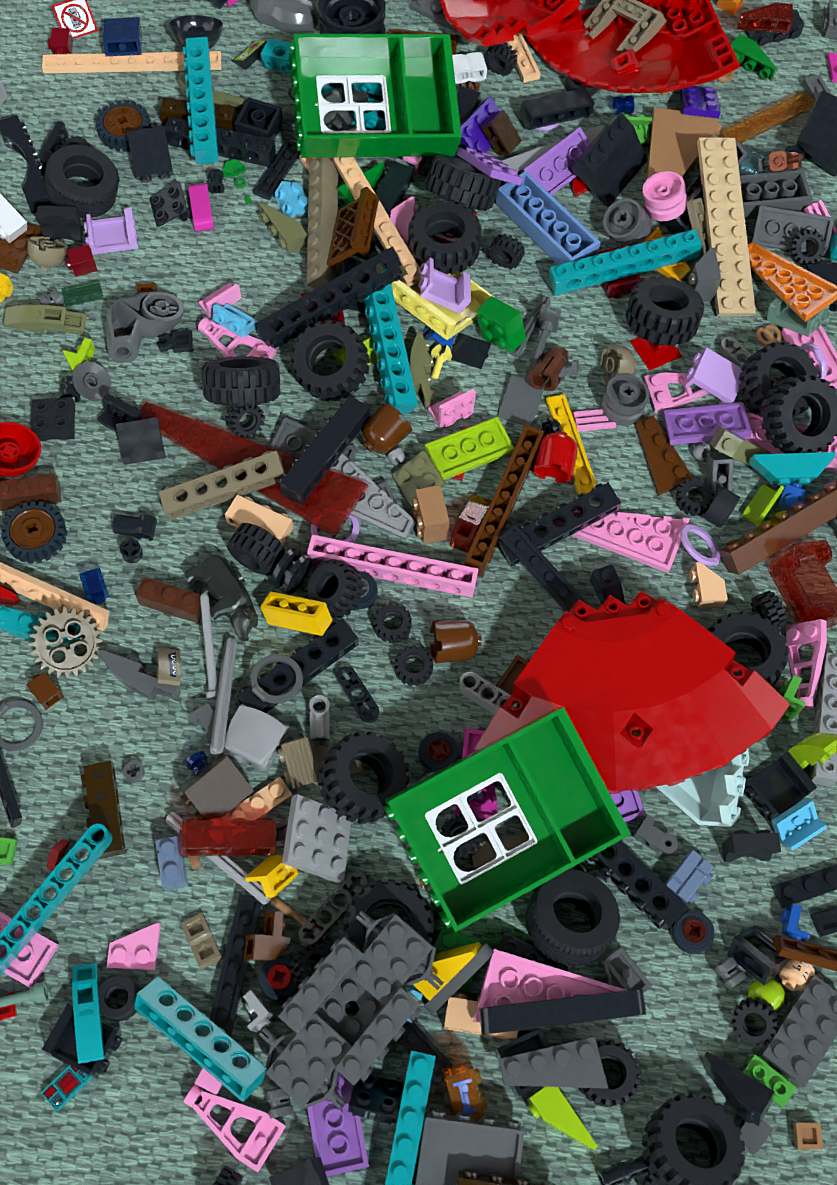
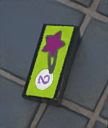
M255 40L232 62L247 70L261 57L260 53L267 41Z

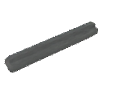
M541 296L524 325L527 339L510 353L512 356L519 357L539 323L542 305H546L547 309L551 299L549 297Z

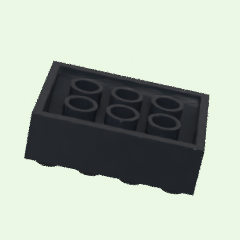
M822 90L814 103L797 143L833 177L837 176V96Z
M621 112L606 124L571 165V169L599 200L609 207L646 163L647 158L634 126Z

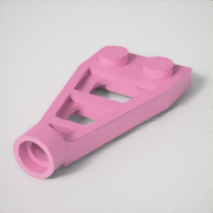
M207 317L203 318L199 323L198 330L205 334L225 358L231 356L238 357L233 352L238 344H244L252 348L247 356L272 359L277 354L276 349L267 346L262 340L249 335L242 338ZM224 334L234 338L228 347L219 342V339Z
M659 373L644 376V382L649 389V397L654 412L675 409L710 393L704 389L692 392L690 386L686 387L687 378L685 376L687 373ZM668 384H682L685 393L675 398L671 397Z
M822 619L786 626V645L789 648L788 659L792 676L796 675L801 678L802 669H812L810 682L802 683L801 680L796 691V698L806 703L803 709L814 708V699H816L827 643L826 621ZM813 645L814 650L811 660L801 662L798 652L801 646Z
M197 1085L191 1088L184 1100V1103L199 1114L231 1153L257 1173L286 1127L275 1118L270 1119L269 1114L204 1092ZM202 1096L201 1103L196 1104L199 1097ZM219 1104L231 1111L229 1119L223 1126L219 1125L210 1116V1111L214 1105ZM238 1117L252 1120L255 1124L254 1131L245 1143L238 1142L230 1130L232 1123Z

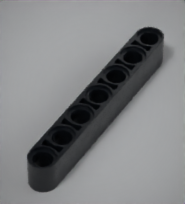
M643 989L479 1008L482 1035L647 1014Z

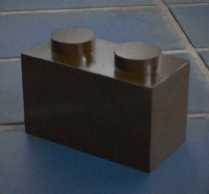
M505 110L492 112L480 125L494 151L499 156L510 154L522 141Z

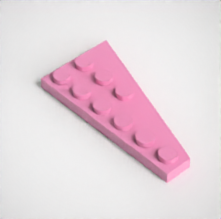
M574 510L571 512V514L575 517H579L582 515V513L578 510ZM617 512V514H610L571 536L669 573L681 543V529L683 526L688 525L690 518L671 519L669 516L659 518L646 514ZM555 520L553 522V524L557 527L564 525L563 521L561 520Z
M492 949L494 953L489 958L473 1022H480L479 1008L626 990Z

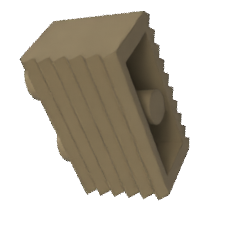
M304 736L280 743L281 749H278L281 763L286 762L288 770L284 771L287 784H292L293 788L318 782V774L308 737Z

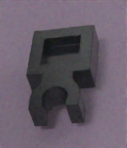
M192 331L172 332L171 337L159 335L160 343L166 342L165 344H159L160 352H166L170 349H173L174 353L194 351Z

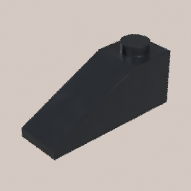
M706 1052L703 1063L705 1071L735 1113L745 1122L753 1123L759 1127L773 1102L775 1091L713 1054Z

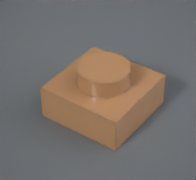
M793 1123L796 1150H823L820 1123Z

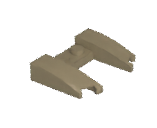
M601 0L584 25L586 28H591L592 31L589 35L594 39L617 15L636 23L617 49L619 53L633 49L635 53L654 37L666 23V19L663 13L637 0Z

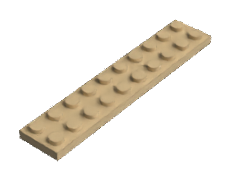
M699 138L697 146L709 250L711 248L716 250L721 275V282L714 297L716 316H752L756 314L736 141L735 138Z

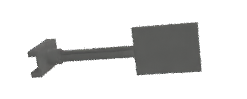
M542 305L538 324L541 333L526 377L511 376L498 418L532 427L544 387L542 389L531 387L529 372L535 364L539 363L548 335L551 332L557 333L561 309H557L556 313L546 311V305Z

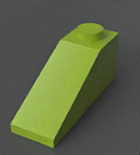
M543 1087L527 1099L530 1103L527 1108L535 1119L539 1117L545 1124L589 1150L598 1148L558 1087Z

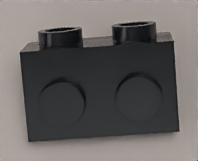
M108 393L103 397L104 412L98 417V423L117 432L116 424L142 420L141 411L137 407L131 406L120 398Z

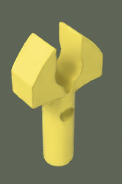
M440 344L432 349L431 355L436 359L431 373V378L438 379L443 362L446 360L451 361L452 354L448 345H446L445 352L441 356L439 354L442 349Z

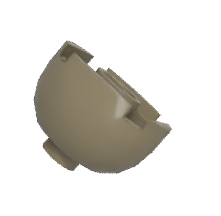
M32 236L28 239V256L40 269L51 270V268L61 265L65 260L67 253V244L58 239H56V242L50 241V237Z
M608 345L609 348L603 350L600 358V369L604 367L607 378L603 377L606 384L612 379V377L608 376L607 372L614 373L613 377L620 374L633 375L637 366L630 349L620 345Z

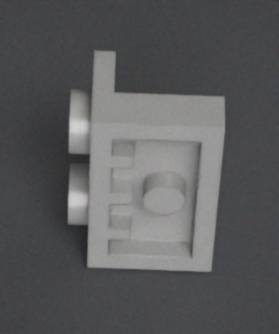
M250 990L243 996L247 1001L244 1006L252 1016L257 1018L247 1027L250 1031L258 1033L265 1027L267 1029L272 1027L274 1024L273 1019L276 1015L258 993Z

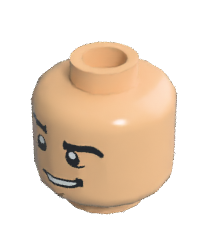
M790 959L779 972L783 986L791 991L803 990L811 977L815 975L813 965Z

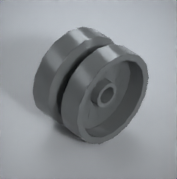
M623 198L614 202L606 211L603 220L604 229L607 234L621 246L630 244L633 246L644 242L650 234L652 227L651 218L637 201L629 198Z
M620 374L614 376L609 380L600 402L603 416H606L608 421L615 422L616 425L628 426L639 421L649 400V389L640 378L634 375Z

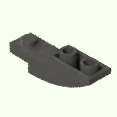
M100 650L99 655L109 671L132 691L153 701L157 693L178 700L181 693L179 686L157 683V676L150 672L143 673L144 669L138 659L121 657L119 653L113 650H108V652Z

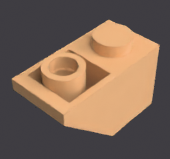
M696 562L689 573L691 583L699 582L696 588L693 589L694 602H697L698 608L723 607L728 600L724 579L704 564Z

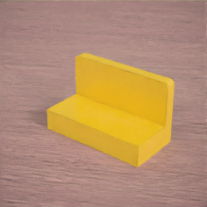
M283 855L269 856L245 877L246 882L260 881L266 898H272L299 874L297 868L282 863Z

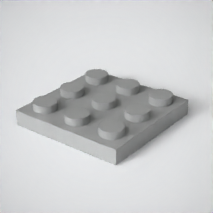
M298 794L292 796L282 863L336 883L344 882L351 822L346 820L345 815L340 817L335 814L336 809L332 807L329 808L327 805Z

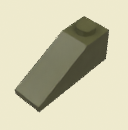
M721 425L710 441V444L716 450L749 466L751 465L748 459L753 455L773 454Z

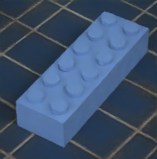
M525 171L519 175L523 178L521 186L508 182L499 188L496 205L558 265L595 256L596 251H599L600 241L528 172Z

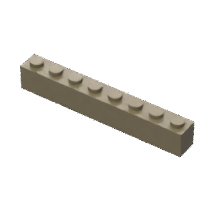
M316 158L309 162L307 285L313 289H317L337 278V264L330 268L327 265V259L337 218L338 169L328 158Z

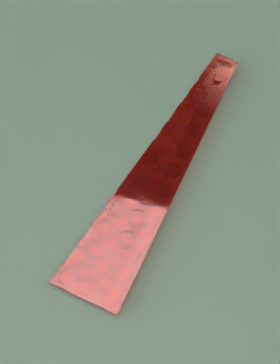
M147 402L140 409L142 420L158 417L163 437L219 470H222L227 465L242 463L247 458L262 456L264 452L276 451ZM277 451L287 474L294 460L299 458ZM266 467L260 468L258 473H263ZM329 470L302 506L281 495L279 483L262 488L256 492L335 538L369 486L364 482ZM247 474L240 475L238 480H243Z

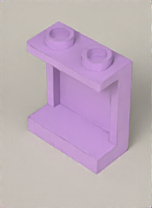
M132 207L124 208L125 216L92 220L90 214H86L87 222H84L85 233H88L89 236L85 237L86 245L89 244L93 255L138 249Z
M429 258L426 263L421 265L419 269L420 297L461 314L471 302L470 274L463 272L458 279L434 269V259Z
M706 347L693 358L692 363L694 365L685 376L687 378L685 386L689 387L692 384L699 386L719 398L720 402L718 405L731 404L736 398L739 384L742 383V381H739V375L743 371L741 367Z

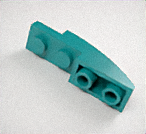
M0 606V630L9 632L8 635L35 640V638L29 636V633H36L37 631L33 628V624L40 626L41 623L38 617L44 620L47 617L44 613L35 615ZM71 623L67 628V631L71 634L79 630L78 623ZM54 629L48 630L45 635L46 639L54 640L58 635L57 631ZM80 636L71 640H68L67 637H64L63 642L61 643H68L72 640L80 639Z
M97 963L73 966L72 997L78 1063L104 1059L98 994Z

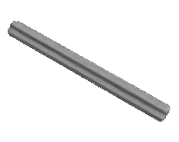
M230 637L224 641L210 753L217 756L224 751L237 640Z
M174 811L167 815V824L257 900L265 905L272 899L266 898L262 885L258 881L246 882L245 877L249 873Z

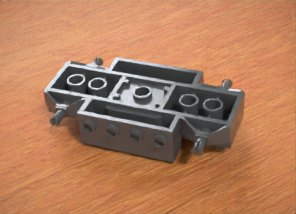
M362 910L359 913L362 917L357 915L355 919L361 922L367 929L363 949L349 937H343V939L339 937L331 946L332 952L328 957H323L316 964L314 974L310 978L307 976L298 986L300 991L295 997L290 996L283 1004L282 1008L284 1010L278 1017L294 1032L282 1037H275L265 1027L259 1033V1036L270 1047L265 1074L302 1108H308L327 1099L341 1111L347 1101L336 1092L339 1073L353 1085L359 1079L364 1082L373 1071L370 1065L375 1059L381 1061L390 1050L386 1046L391 1039L397 1041L406 1030L402 1027L408 1019L413 1022L421 1012V1009L418 1007L421 1001L405 987L422 980H427L438 991L440 988L438 984L442 986L444 983L432 970L436 948L396 913L378 920H372ZM349 1001H355L359 1005V1011L356 1015L352 1016L346 1012L345 1006Z

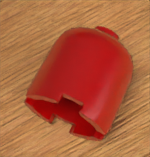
M562 431L547 434L540 442L533 473L541 479H545L548 476L556 478L555 482L558 483L570 482L571 477L574 475L578 453L576 441Z

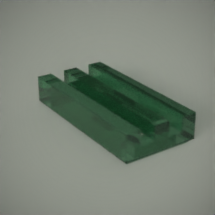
M99 280L61 288L66 307L104 299Z

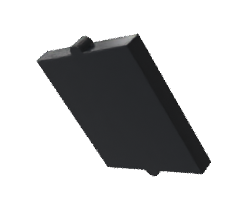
M459 333L456 343L452 345L451 360L482 369L485 359L489 357L488 352L492 343Z

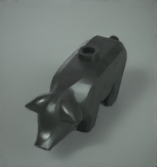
M351 84L353 101L355 103L367 101L368 91L361 92ZM344 86L330 91L322 97L331 103L345 102ZM329 111L325 114L323 121L327 128L333 125L339 131H342L354 119L349 111ZM295 122L291 125L293 131H295Z
M217 554L209 555L199 565L189 568L184 573V576L189 584L194 582L191 587L196 594L201 595L208 590L211 592L216 601L212 608H210V615L214 621L221 616L232 618V625L239 640L248 641L250 630L258 625V615L246 588L242 584L245 580L239 571L234 573L222 556Z

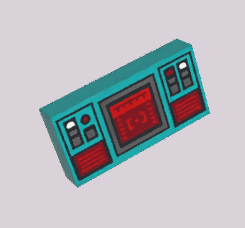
M68 1066L41 1094L58 1112L93 1077Z

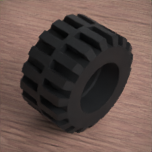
M241 523L226 545L227 550L236 561L247 569L262 575H271L285 554L283 545L275 536L265 529L250 523Z
M326 560L322 562V565L318 564L315 571H311V577L306 582L308 586L305 587V592H308L306 595L307 599L325 602L330 615L335 618H342L344 615L348 616L351 614V610L355 611L357 609L356 605L361 603V595H364V590H362L364 582L361 581L362 576L356 569L340 561L330 560L329 562ZM338 582V589L333 596H331L332 589L334 585Z
M614 1040L597 1042L600 1059L609 1058L618 1064L621 1070V1081L613 1089H579L582 1094L587 1096L586 1099L590 1102H595V1105L612 1107L627 1102L636 1093V1087L640 1085L641 1080L638 1077L641 1074V1068L637 1067L638 1059L637 1057L634 1058L632 1050L630 1048L626 1049L625 1045L621 1042L615 1043Z

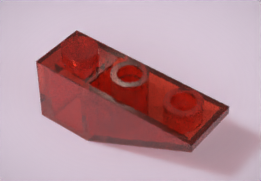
M474 494L471 496L451 533L450 547L466 553L469 552L491 503L490 500Z

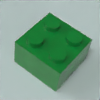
M491 296L476 310L482 338L487 342L497 345L499 349L512 353L527 339L521 312Z

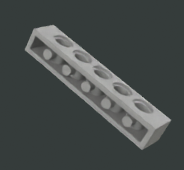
M826 652L816 695L813 734L823 732L837 735V654ZM837 752L823 764L819 761L813 766L810 764L809 778L814 784L832 787L837 782Z

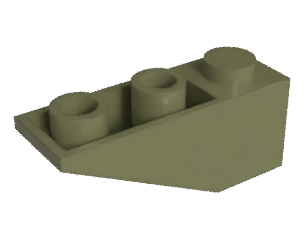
M263 203L260 204V219L263 224L269 221L273 223L268 226V229L273 237L279 235L277 241L282 250L285 249L288 254H291L308 246V234L297 220Z

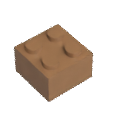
M441 486L416 489L415 498H412V516L414 520L417 519L418 526H416L418 538H422L423 544L448 540L450 522Z

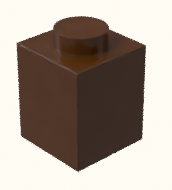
M45 671L32 677L30 682L26 684L45 710L64 698Z

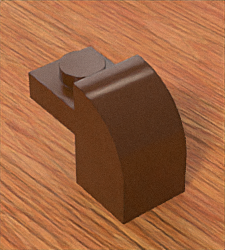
M273 911L265 913L263 935H246L244 960H274L287 950L290 937H282V932L285 928L284 912Z

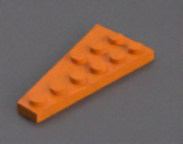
M754 242L748 244L750 268L804 322L837 300L836 285Z

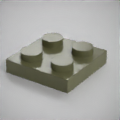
M425 450L392 474L411 507H413L412 498H415L416 489L438 485L442 488L446 485L445 480Z

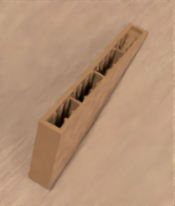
M654 107L650 128L646 180L652 175L664 171L678 173L685 180L699 161L698 139L715 138L716 135H719L721 124H718L719 118L684 115L683 111ZM643 200V209L646 211L645 200Z

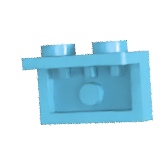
M281 181L274 196L283 214L291 218L295 214L308 215V198L301 184Z
M227 303L223 307L218 304L213 306L212 320L238 336L244 338L257 328V320Z
M805 798L771 820L775 833H779L780 843L790 850H795L827 829L826 823L818 819L814 803L809 798Z

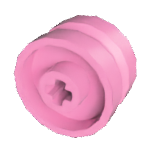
M664 171L656 173L646 180L643 185V197L646 211L652 219L670 221L683 214L687 208V196L682 176L675 172Z

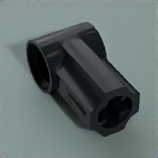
M144 514L139 517L116 515L113 520V533L135 536L138 540L144 538L152 541L157 519L151 515Z

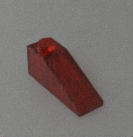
M772 3L743 12L740 15L737 30L789 33L794 20L793 4Z

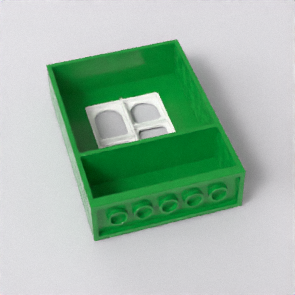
M294 34L293 42H290L289 65L292 67V70H290V80L293 82L292 99H295V104H293V113L296 116L295 133H298L296 146L297 151H300L301 158L455 156L462 136L450 34ZM327 83H342L344 86L345 102L331 103L326 101L321 95L322 87ZM380 83L382 85L383 102L355 103L352 98L351 84ZM366 110L384 111L386 130H366L363 112ZM329 111H354L356 114L357 130H330L324 124V116Z
M564 707L555 708L387 798L385 800L387 805L383 807L388 818L391 821L395 819L398 826L394 829L402 842H407L409 847L405 850L410 860L414 864L417 862L420 867L416 871L422 883L429 885L431 890L427 892L436 907L440 906L442 911L438 914L447 929L451 927L455 932L631 835ZM495 781L501 782L511 801V805L490 818L478 822L467 803V797ZM457 804L468 823V829L457 836L445 837L437 831L435 825L436 817L445 808ZM517 815L527 831L529 839L523 844L507 851L504 849L495 831V826L511 816ZM480 833H485L496 852V858L470 872L458 869L453 860L456 848Z

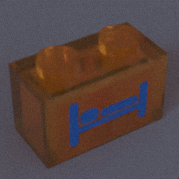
M471 1061L443 1068L442 1072L453 1116L456 1117L457 1113L469 1114L472 1116L471 1119H481L482 1116H485L484 1108H487L488 1105L484 1092L480 1093L478 1084L482 1083L479 1069H474Z

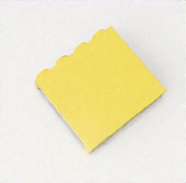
M458 271L456 275H447L458 279L462 273ZM470 279L471 302L459 314L420 297L419 283L408 287L399 280L392 282L391 285L395 302L446 340L477 320L476 310L493 296Z

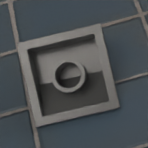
M711 248L695 264L693 272L690 273L689 284H687L694 287L695 292H699L703 302L714 300L721 282L715 248Z

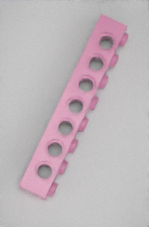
M312 535L307 555L312 558V565L315 566L318 564L322 565V562L326 560L329 562L330 560H336L356 569L358 572L368 573L374 578L473 598L478 575V568Z

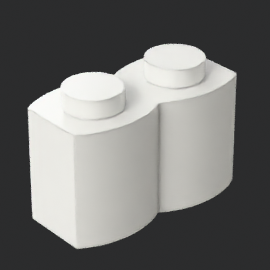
M472 52L467 55H452L456 84L486 79L487 67L482 53Z

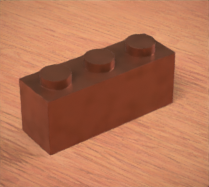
M56 474L0 481V511L11 510L16 506L22 508V503L27 502L28 505H31V501H36L37 504H39V501L45 504L62 502L60 483Z
M143 577L135 595L139 605L199 624L202 617L200 594Z

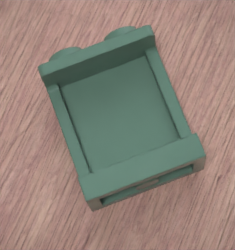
M778 296L769 305L767 321L809 337L814 331L819 329L823 321L828 319L831 310L827 306L804 322Z

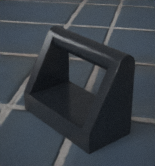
M754 925L733 938L727 955L730 958L733 956L737 964L762 985H765L780 972L790 959L779 956L780 958L771 961L748 942L754 936L779 956L773 939Z

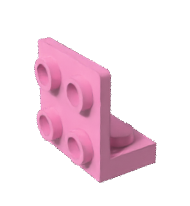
M472 389L464 394L460 391L428 407L427 411L439 428L444 426L450 427L456 420L460 418L465 419L472 415L476 391Z

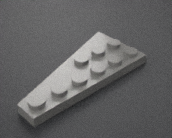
M343 454L309 496L404 540H407L415 524V520L388 497L383 490Z

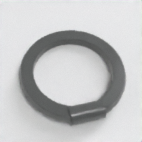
M279 654L266 656L259 660L251 671L250 683L252 692L263 702L274 704L287 702L294 698L302 687V670L296 661L288 656ZM283 662L294 670L296 683L288 693L280 696L269 695L258 685V673L266 664Z
M12 700L0 705V718L9 709L22 707L32 712L36 721L35 730L30 738L18 744H9L0 739V748L7 751H20L30 747L39 738L43 728V719L37 707L30 702Z

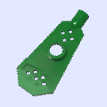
M232 159L226 161L222 172L225 178L235 177L246 172V168L243 163ZM238 177L234 181L237 188H244L246 185V181L242 177ZM249 196L244 197L247 205L253 204Z

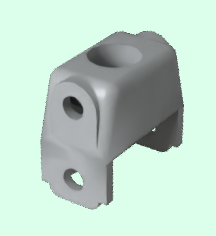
M242 704L237 709L226 732L224 751L227 755L257 770L267 771L278 754V749H281L280 743L285 742L289 735V726L283 725L274 717L260 710L246 707Z

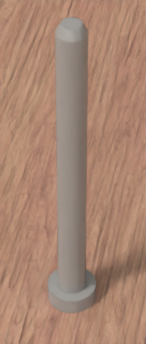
M201 594L200 604L209 692L206 693V699L217 698L218 688L209 596Z

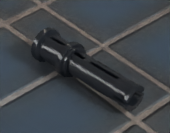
M643 1156L626 1163L618 1161L616 1166L606 1170H597V1176L601 1185H628L632 1178L649 1172L647 1167L650 1163L648 1160L645 1161Z

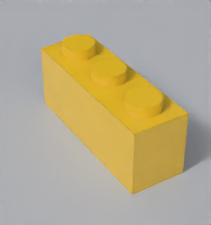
M270 592L260 606L267 623L273 626L323 636L332 622L325 602Z

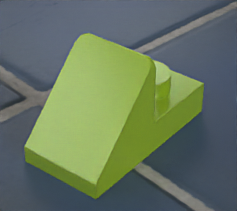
M84 338L82 344L77 348V353L66 350L62 351L72 373L79 364L90 362L95 352L91 339Z

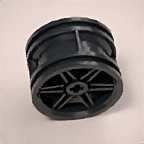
M319 0V34H385L386 2L385 0Z

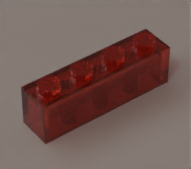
M188 818L185 821H181L179 829L180 856L273 855L276 849L275 821H269L267 818H258L255 821H246L244 818H235L232 821H223L221 818H212L209 821Z

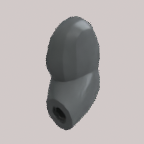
M251 0V9L258 22L272 26L282 32L304 33L312 30L318 23L317 9L310 0Z
M144 292L132 297L117 299L108 308L106 313L105 330L109 358L116 363L134 361L138 356L143 337L159 336L180 323L184 314L181 300L165 292Z

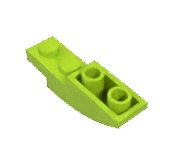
M823 732L814 733L788 751L802 769H805L810 764L813 766L818 761L823 764L837 752V735Z

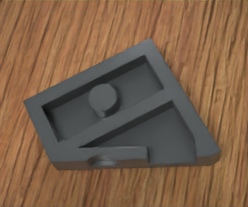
M622 947L603 961L609 985L625 990L643 989V993L652 987L651 983Z

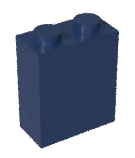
M140 17L104 19L103 43L106 57L142 55Z

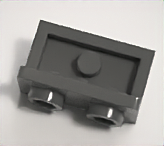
M829 0L828 5L824 6L822 17H824L822 30H824V38L837 39V8H833V0Z

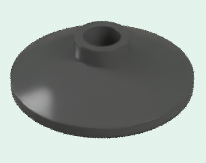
M83 362L73 372V385L82 397L97 401L103 399L109 393L111 379L108 372L101 365L95 362Z

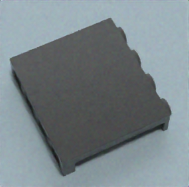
M433 1109L431 1113L425 1112L415 1185H457L458 1171L464 1172L465 1169L477 1170L480 1172L479 1175L490 1176V1173H498L504 1175L505 1179L511 1180L519 1177L524 1135H527L528 1132L524 1126H521V1122L506 1120V1123L496 1122L495 1118L482 1116L481 1120L471 1119L472 1116L465 1113L449 1116L446 1115V1111Z

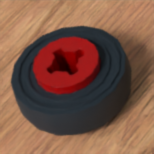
M280 956L274 960H267L262 965L259 971L258 982L265 996L272 1000L282 1001L297 992L299 981L294 982L292 978L296 977L295 973L290 975V970L294 968L290 966V962L293 961L292 959Z

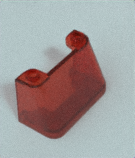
M827 540L792 544L770 563V575L797 624L822 619L826 621L827 628L837 625V587L825 567L832 559V550Z

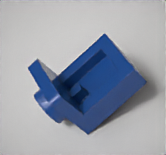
M795 482L784 485L785 488L782 491L777 507L787 510L791 508L793 503L802 501L806 490L801 489L802 485H798Z
M793 903L782 911L780 922L784 924L781 934L796 940L806 941L810 938V933L797 929L802 906Z

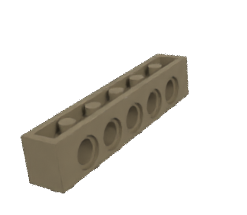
M277 450L267 451L262 456L244 459L242 463L227 465L222 470L207 472L202 477L187 479L179 485L167 486L164 490L159 491L165 515L172 520L234 499L236 495L242 496L277 484L286 472ZM266 467L263 473H258L260 468ZM247 474L243 480H238L240 475ZM222 481H227L225 486L219 487ZM207 487L206 492L200 494V490ZM188 494L185 500L180 501L183 495Z

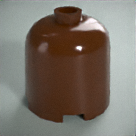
M383 403L362 426L360 431L364 441L362 444L369 452L374 451L378 454H387L412 432L409 422H403L399 417L401 413L389 403Z
M432 620L430 624V633H434V642H430L432 660L435 663L471 660L477 653L478 646L482 644L481 634L477 633V629L470 621Z

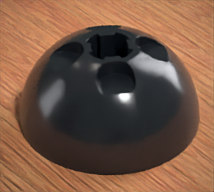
M190 15L178 17L170 21L171 33L182 47L186 46V38L207 37L210 49L218 42L222 34L223 23L214 17Z

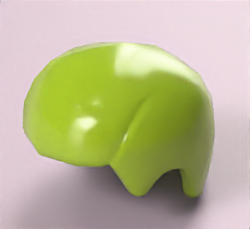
M755 979L750 984L748 997L752 999L760 997V1001L765 999L768 1001V1005L771 1004L774 1007V1012L776 1011L777 1014L783 1009L785 992L777 980L772 979L769 983L762 985Z

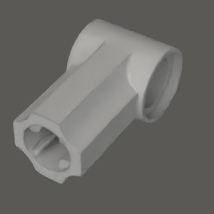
M316 695L309 703L310 741H329V701L323 695ZM319 703L323 704L326 707L323 711L320 712L314 710L313 708L316 704Z

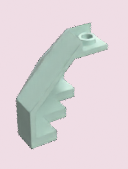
M747 749L743 754H739L722 768L709 770L698 777L693 776L674 786L668 787V785L656 787L698 825L732 827L740 817L741 808L737 807L738 797L743 796L746 778L743 777V768L749 764V751Z

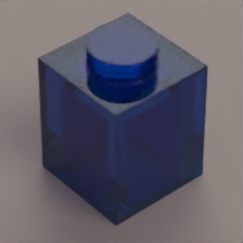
M100 567L79 574L85 595L90 603L99 604L110 597Z

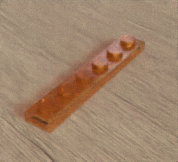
M803 91L722 131L719 138H735L741 144L812 109L815 101L806 91Z

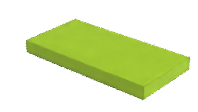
M498 416L424 445L426 452L431 457L444 480L513 454L515 449Z

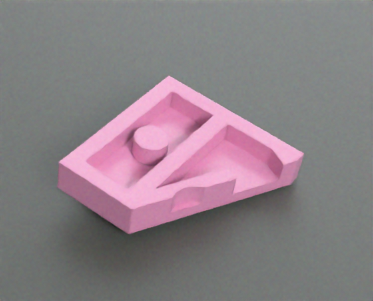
M155 923L111 942L106 968L155 971L161 924Z

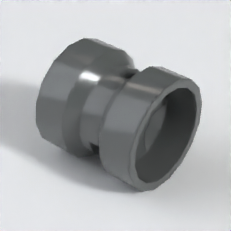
M56 289L50 291L48 295L42 294L38 296L41 305L64 307Z
M733 956L714 969L717 976L722 977L724 980V986L727 990L747 978L746 974L736 966L737 962Z
M283 1089L265 1093L266 1101L270 1104L268 1111L270 1119L294 1114L293 1105L289 1101L290 1096Z

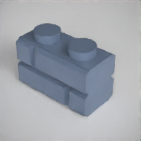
M179 836L156 840L162 888L165 891L189 887L182 841Z
M691 849L665 882V885L685 904L688 902L692 904L700 894L697 891L700 885L706 886L713 877L710 872L714 867Z

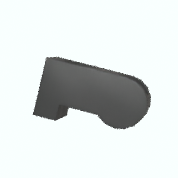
M207 703L188 715L195 727L201 724L206 732L205 735L208 743L211 745L215 713Z
M647 815L639 825L633 838L661 856H670L678 848L677 838L672 834H665L652 824L655 819Z

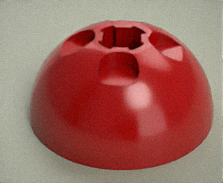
M0 422V476L18 477L33 469L40 458V440L30 428L22 424Z

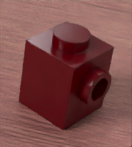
M51 28L48 48L52 50L53 55L72 54L73 37L69 28Z
M89 244L66 250L69 258L65 259L69 271L73 270L75 277L98 271Z

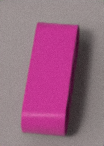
M207 183L188 185L195 232L214 230Z

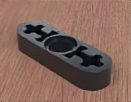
M349 666L340 668L337 672V682L364 722H375L379 717L378 705L353 668ZM343 673L351 674L350 680L353 684L351 687L346 679L342 680ZM355 690H361L364 693V697L360 700H355L351 695ZM365 702L370 710L374 709L372 717L369 714L364 715L366 713L363 706Z

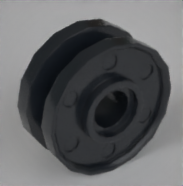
M297 548L290 549L277 564L271 577V586L275 588L282 587V592L286 595L293 594L308 575L312 565V558L308 555L301 557V552Z

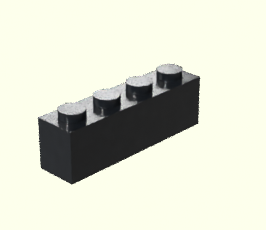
M586 88L575 89L522 101L519 116L527 130H532L589 116L592 113L595 102Z

